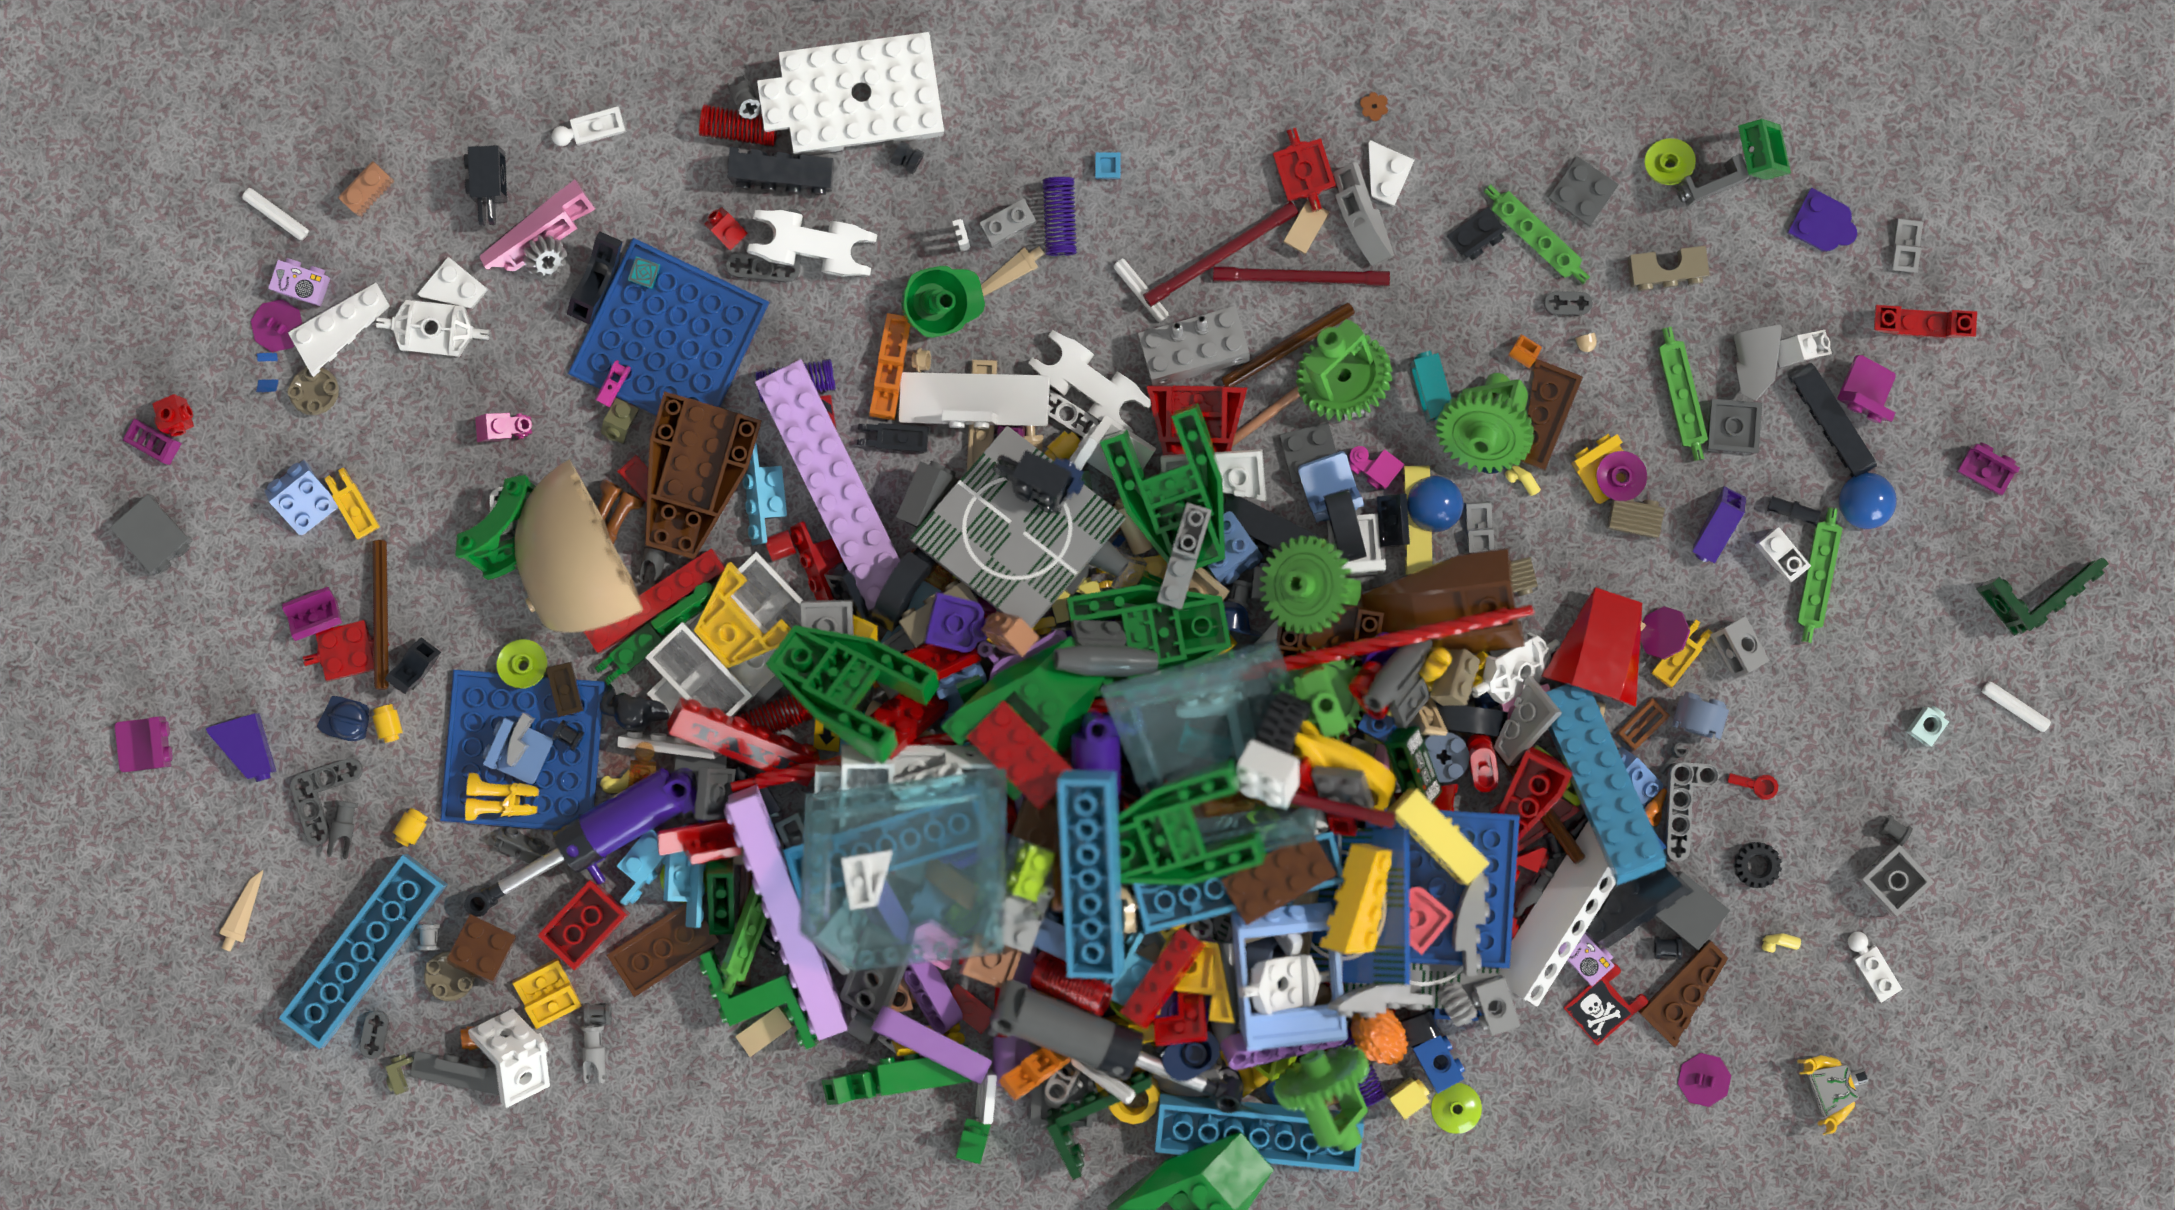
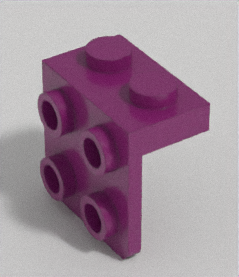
M1856 355L1837 400L1848 405L1847 408L1849 410L1867 415L1866 418L1872 422L1879 424L1881 421L1892 422L1896 412L1884 407L1896 375L1893 371L1867 357Z
M166 716L122 721L115 724L120 771L131 772L171 767L173 753L168 742L170 727L168 721H166Z

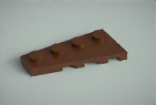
M1536 359L1528 417L1531 418V425L1534 427V439L1530 453H1527L1525 460H1521L1523 463L1546 471L1583 376Z
M1708 939L1638 1013L1676 1048L1684 1029L1688 1028L1692 1021L1690 1019L1697 1007L1701 1006L1705 999L1703 998L1709 987L1714 984L1728 957Z

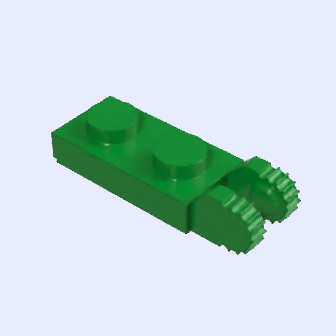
M708 582L701 583V585L695 587L694 594L681 598L677 605L669 610L660 612L656 619L651 621L653 627L662 636H667L682 622L686 623L704 611L715 588Z
M647 623L612 651L608 658L595 667V670L598 673L602 672L615 661L619 669L605 679L606 684L609 685L623 673H628L643 661L663 639L651 624Z

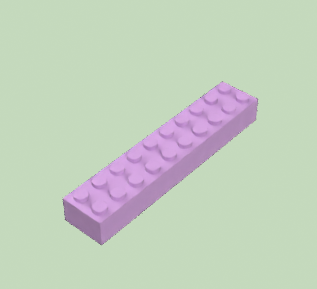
M802 359L755 381L848 571L856 579V585L866 601L867 609L871 610L874 608L884 584L901 560Z
M755 785L728 795V803L725 804L726 809H724L729 824H735L734 837L738 847H744L743 860L748 871L752 870L754 873L752 883L757 895L762 894L763 903L761 905L766 918L771 917L772 927L770 928L774 940H780L781 942L780 955L784 965H790L789 978L793 988L798 987L799 989L798 1001L802 1011L807 1010L808 1012L807 1024L812 1035H817L818 1040L848 1030L847 1015L823 953L810 939L815 932L802 899L797 897L785 855L759 788Z

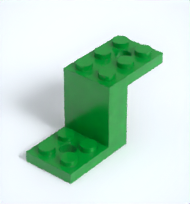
M714 949L700 955L699 967L704 976L708 974L711 981L708 988L713 999L718 998L721 1007L718 1009L723 1023L728 1022L730 1027L787 1003L788 1006L785 1008V1012L790 1023L794 1021L798 1030L794 1033L799 1045H804L807 1050L819 1043L816 1034L812 1035L809 1030L807 1012L802 1011L798 1001L799 994L797 989L792 986L789 978L790 972L733 996V993L727 994L722 991L726 977L720 970L721 965Z

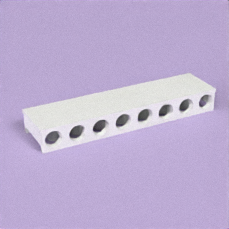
M1589 821L1575 841L1585 854V859L1578 864H1574L1569 856L1566 855L1555 872L1554 877L1543 891L1542 896L1511 942L1510 968H1499V975L1505 977L1508 989L1537 1007L1616 884ZM1607 877L1606 886L1599 890L1601 881ZM1594 899L1592 908L1586 911L1587 903ZM1580 920L1579 929L1572 933L1574 924ZM1564 942H1566L1567 946L1565 951L1561 954H1558L1560 946ZM1553 964L1551 973L1544 976L1546 968ZM1539 985L1537 995L1531 998L1532 990Z

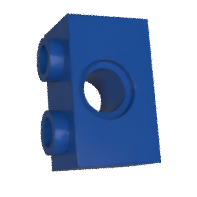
M1439 1035L1436 1038L1411 1047L1437 1094L1464 1080L1461 1073L1465 1069L1459 1058L1453 1059L1449 1052L1453 1047L1446 1035L1443 1037ZM1438 1055L1446 1057V1065L1443 1068H1435L1433 1065V1060Z

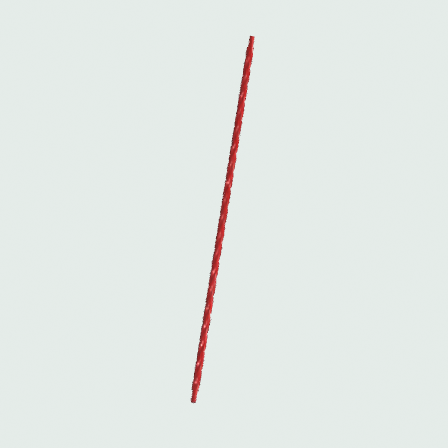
M1532 604L1508 610L1501 608L1492 612L1460 617L1452 621L1420 626L1412 630L1384 634L1372 639H1361L1334 647L1303 652L1295 656L1267 660L1255 665L1226 669L1215 674H1204L1177 682L1146 687L1138 691L1114 694L1094 700L1089 711L1109 712L1118 708L1149 703L1158 699L1185 695L1197 690L1217 688L1239 681H1248L1275 673L1298 670L1315 664L1343 660L1354 655H1365L1392 647L1424 642L1432 638L1464 633L1472 629L1487 628L1507 623L1511 619L1533 615L1534 610ZM946 732L944 734L916 738L908 746H955L958 744ZM841 755L827 760L795 765L788 769H777L759 773L753 778L731 782L732 792H737L755 785L762 789L770 785H780L815 776V766H841Z

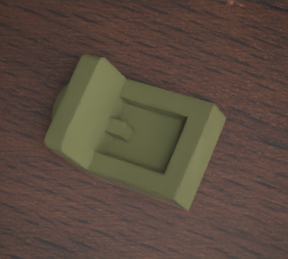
M616 398L603 420L601 434L609 440L623 444L626 440L627 432L639 412V408Z
M403 1054L390 1059L392 1064L385 1067L388 1073V1077H386L388 1088L390 1091H394L395 1095L409 1090L401 1066L414 1062L413 1056L406 1058V1055Z

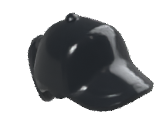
M611 684L607 685V690L600 702L601 712L614 717L617 724L628 731L643 732L651 722L669 719L668 709L663 703L656 700H644L640 696L632 697L627 693L616 695L615 689Z

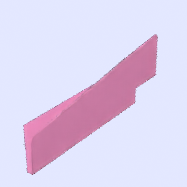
M573 180L481 254L480 259L486 269H490L493 266L504 267L507 271H516L525 265L523 257L526 256L524 248L531 247L529 244L530 240L538 241L539 235L543 239L550 235L554 240H561L577 229L573 222L574 220L594 211L595 208L577 181Z

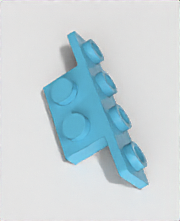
M755 443L748 469L743 476V487L746 489L747 501L745 509L749 516L748 536L751 539L752 545L767 543L765 518L787 516L782 466L759 467L757 444Z
M653 829L643 834L617 865L620 870L636 882L620 901L623 905H628L629 902L633 905L642 895L640 889L645 883L650 885L659 874L656 872L658 867L662 863L665 865L666 855L658 853L657 832Z
M682 851L666 854L663 901L687 902L686 927L700 928L704 918L702 897L705 893L703 871L706 869V863L691 864L685 852Z
M1139 923L1137 924L1136 932L1128 933L1126 937L1124 969L1119 979L1105 978L1102 980V982L1112 985L1113 995L1111 1000L1123 1006L1155 963L1135 953L1144 936L1142 926ZM1106 991L1104 992L1103 998H1102L1101 1002L1099 1003V1007H1100V1005H1101V1003H1102V1001H1103V999H1104V996H1105Z

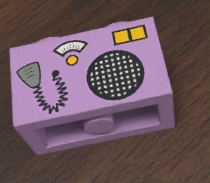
M289 258L286 259V262L278 260L268 289L321 307L330 278L324 275L325 270L310 266L308 270L300 267L301 262Z
M1576 927L1572 933L1576 932L1579 927ZM1585 931L1567 961L1589 985L1593 986L1615 965L1610 961L1613 959V956L1604 947L1599 949L1594 944V939ZM1564 942L1558 950L1560 953L1565 951L1567 943Z

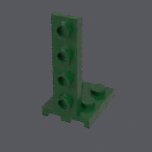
M2104 558L2091 561L2030 612H2028L2029 608L2025 602L2017 599L2013 594V588L2009 582L2001 579V577L1982 583L1976 590L2012 635L2015 636L2018 633L2022 634L2027 630L2031 631L2043 625L2048 620L2046 616L2051 611L2056 613L2067 605L2065 600L2071 595L2076 597L2086 589L2085 583L2089 580L2094 582L2105 573L2102 569L2109 565V563Z
M1136 1071L1128 1077L1129 1079L1122 1081L1137 1095L1151 1088L1152 1074L1149 1071ZM1106 1089L1097 1093L1096 1091H1091L1085 1094L1081 1100L1074 1103L1072 1101L1066 1102L1059 1109H1048L1049 1116L1047 1117V1122L1049 1125L1046 1128L1072 1180L1082 1177V1167L1085 1166L1083 1157H1085L1080 1143L1075 1144L1072 1138L1074 1131L1070 1123L1121 1102L1119 1098Z

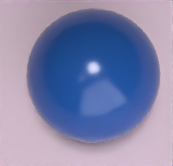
M1864 473L1857 477L1853 476L1844 484L1839 495V507L1842 515L1850 524L1861 529H1874L1884 525L1889 521L1896 509L1897 497L1893 486L1886 478L1876 473Z
M1442 476L1425 477L1418 481L1409 492L1407 499L1408 513L1413 522L1420 528L1430 532H1443L1454 526L1461 517L1463 497L1459 488L1451 480Z

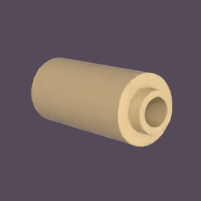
M1121 498L1115 501L1114 508L1125 516V520L1120 525V528L1132 553L1137 555L1153 548L1154 546L1126 513Z

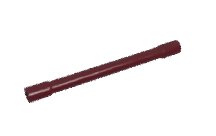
M1290 201L1263 221L1190 267L1143 294L1145 301L1150 307L1154 306L1178 288L1254 240L1297 216L1299 213L1295 205Z
M1213 266V281L1338 283L1389 286L1390 271L1253 269Z
M1299 792L1294 793L1289 803L1356 818L1393 828L1396 813L1361 807Z

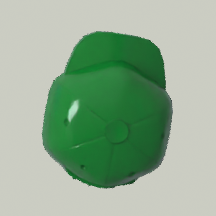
M937 266L917 271L910 276L905 289L902 291L901 306L910 326L914 327L925 337L934 338L955 333L961 330L966 323L979 317L984 311L985 301L979 277L975 272L967 269H951L947 266Z

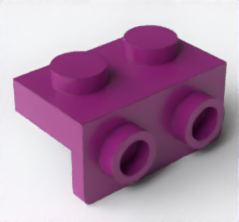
M1980 442V444L1971 445L1956 472L1995 494L2003 496L2014 474L2019 472L2020 467L2015 465L2016 461L2006 455L2000 457L1993 453L1994 449L1985 443Z
M329 587L282 604V610L288 618L291 636L294 641L342 623L338 602Z

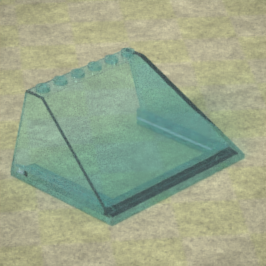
M1276 640L1245 646L1101 688L1143 797L1155 788L1225 760L1233 759L1238 773V763L1250 741H1255L1263 717L1275 695L1283 690L1297 697ZM1231 793L1190 806L1205 845L1259 830L1266 850L1313 841L1319 810L1289 804L1286 809L1272 807L1264 800L1256 797L1251 798L1243 793Z
M1006 769L806 794L799 932L852 971L1003 953ZM892 850V857L878 905L850 910L842 858Z

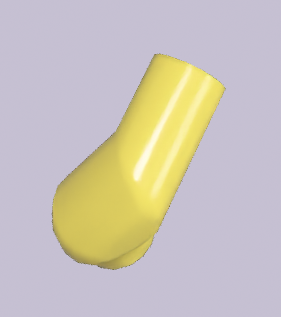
M1512 466L1510 470L1505 472V476L1510 483H1514L1517 479L1521 481L1530 496L1537 494L1541 490L1532 474L1521 467Z
M629 768L621 778L603 777L600 781V786L608 794L620 793L630 787L639 776Z
M1784 933L1767 935L1762 940L1764 941L1762 950L1772 953L1775 952L1776 945L1798 950L1801 945L1799 937Z

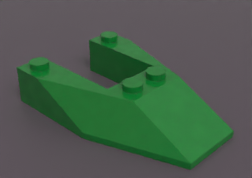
M1197 403L1174 411L1171 416L1189 463L1145 478L1127 429L1104 436L1100 441L1126 513L1167 564H1169L1187 503L1212 510L1195 569L1225 559L1223 478L1205 420Z
M1137 585L1067 597L1066 606L1070 627L1073 620L1107 621L1122 618L1127 639L1126 645L1154 651L1158 655V668L1154 673L1126 677L1105 676L1095 699L1163 684L1229 649L1231 641L1222 596L1187 591L1182 610L1157 603L1161 587Z
M797 625L792 627L766 662V667L816 720L861 754L884 765L897 746L894 730L854 710L875 680L925 706L940 687L935 670L872 638Z
M1070 636L996 674L942 728L958 745L963 746L969 740L967 736L1004 701L1061 756L1071 746V735L1078 733L1082 718L1089 711L1105 676L1082 675L1054 668L1053 657L1056 648L1078 646L1075 645V640ZM1004 774L996 781L1013 800H1018L1023 794Z
M1233 759L1206 766L1155 788L1118 815L1121 883L1191 885L1264 862L1267 852L1259 830L1205 845L1190 807L1191 805L1237 792L1241 781Z
M1240 1131L1164 1160L1107 1206V1210H1156L1165 1202L1174 1210H1248L1274 1171V1168Z

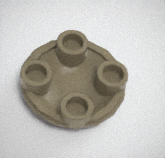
M306 366L304 370H301L294 376L287 393L291 403L298 411L307 415H318L327 412L334 406L339 395V385L333 374L324 368H320V372L313 377Z
M451 951L435 955L427 962L424 971V983L429 993L443 1001H456L466 996L472 989L475 980L474 976L447 964V958Z

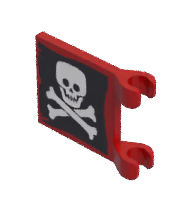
M1613 963L1615 966L1593 986L1588 985L1563 1007L1597 1046L1631 1016L1648 1004L1647 998L1643 994H1639L1628 1005L1609 982L1621 973L1620 967Z

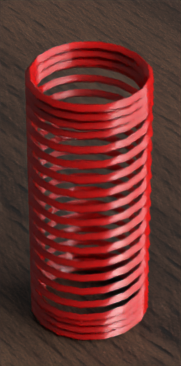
M704 104L702 106L699 120V136H710L711 138L715 136L716 139L719 137L720 139L724 138V140L728 138L729 141H736L737 139L738 142L742 141V143L746 140V143L750 142L753 144L755 142L756 145L759 143L760 145L764 144V146H775L777 131H770L766 134L763 129L761 141V131L763 128L762 114L760 117L759 113L756 116V120L752 118L750 123V119L743 118L740 113H738L737 118V109L734 110L733 115L732 108L730 112L726 108L724 114L723 107L720 110L718 106L715 113V106L712 109L710 105ZM718 120H719L718 133H716L717 123H718ZM714 121V131L712 134V124ZM728 121L727 134L725 136L726 124ZM737 121L736 135L734 138L735 125ZM723 122V132L721 135V125ZM746 122L745 136L743 139L744 126ZM755 122L754 137L752 140V130ZM732 123V133L730 136V126ZM741 124V134L739 137V127ZM750 125V135L748 138V128ZM759 126V136L757 139V129Z
M791 694L798 709L797 714L790 695H787L794 716L789 708L786 697H783L790 718L785 710L782 699L779 698L786 721L777 700H775L782 723L773 702H770L778 725L769 704L766 703L774 727L765 706L762 705L769 723L768 727L762 710L758 706L764 726L775 734L778 731L781 732L782 729L785 731L786 727L790 729V725L794 728V725L798 726L803 721H811L814 717ZM754 708L753 710L759 722V725L763 726L760 721L758 712L756 708ZM749 710L754 725L757 727L758 725L756 723L754 714L752 710ZM745 712L749 724L752 725L748 712ZM741 713V717L745 719L744 714Z
M1045 957L1039 960L1031 976L1032 988L1059 998L1069 1004L1071 1003L1081 1009L1083 1008L1098 1016L1106 1011L1113 995L1112 985L1100 980L1097 981L1095 978H1087L1085 981V978L1068 977L1067 971L1065 972L1067 967L1057 964ZM1106 991L1104 999L1099 1007V1003L1101 1002L1104 992Z

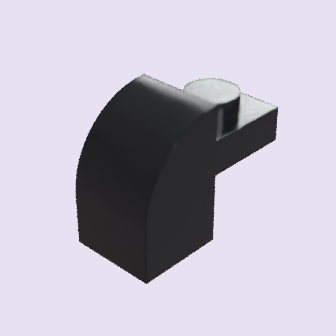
M421 637L409 647L402 661L388 673L385 680L403 694H406L411 689L414 690L435 664L441 651Z

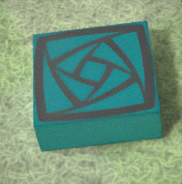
M636 256L628 281L653 289L661 265Z

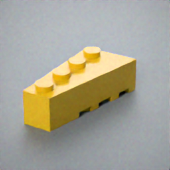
M1369 844L1351 845L1342 874L1345 882L1337 890L1334 900L1338 904L1334 916L1329 915L1326 925L1330 926L1327 938L1322 937L1321 947L1344 954L1374 951L1378 940V925L1382 917L1381 908L1383 896L1386 893V879L1391 866V850Z

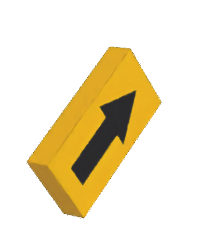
M815 719L814 747L820 750L839 752L840 737Z

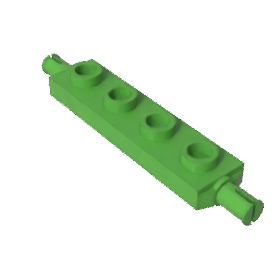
M1492 184L1488 186L1495 194L1493 195L1488 189L1484 191L1494 201L1491 210L1564 278L1573 274L1582 284L1586 281L1579 274L1586 280L1590 278L1579 267L1582 258L1510 191L1501 194Z
M1672 327L1663 328L1661 330L1665 344L1658 348L1681 445L1691 447L1694 461L1702 460L1705 458L1701 444L1707 441L1708 438L1683 341H1675Z
M1831 507L1827 508L1825 522L1817 523L1815 526L1808 561L1811 567L1806 571L1796 621L1804 626L1801 641L1812 643L1814 628H1821L1824 624L1843 529L1835 524L1838 509Z
M753 884L720 969L727 977L722 991L727 994L733 993L736 981L745 980L768 919L761 905L763 903L762 894L757 895Z

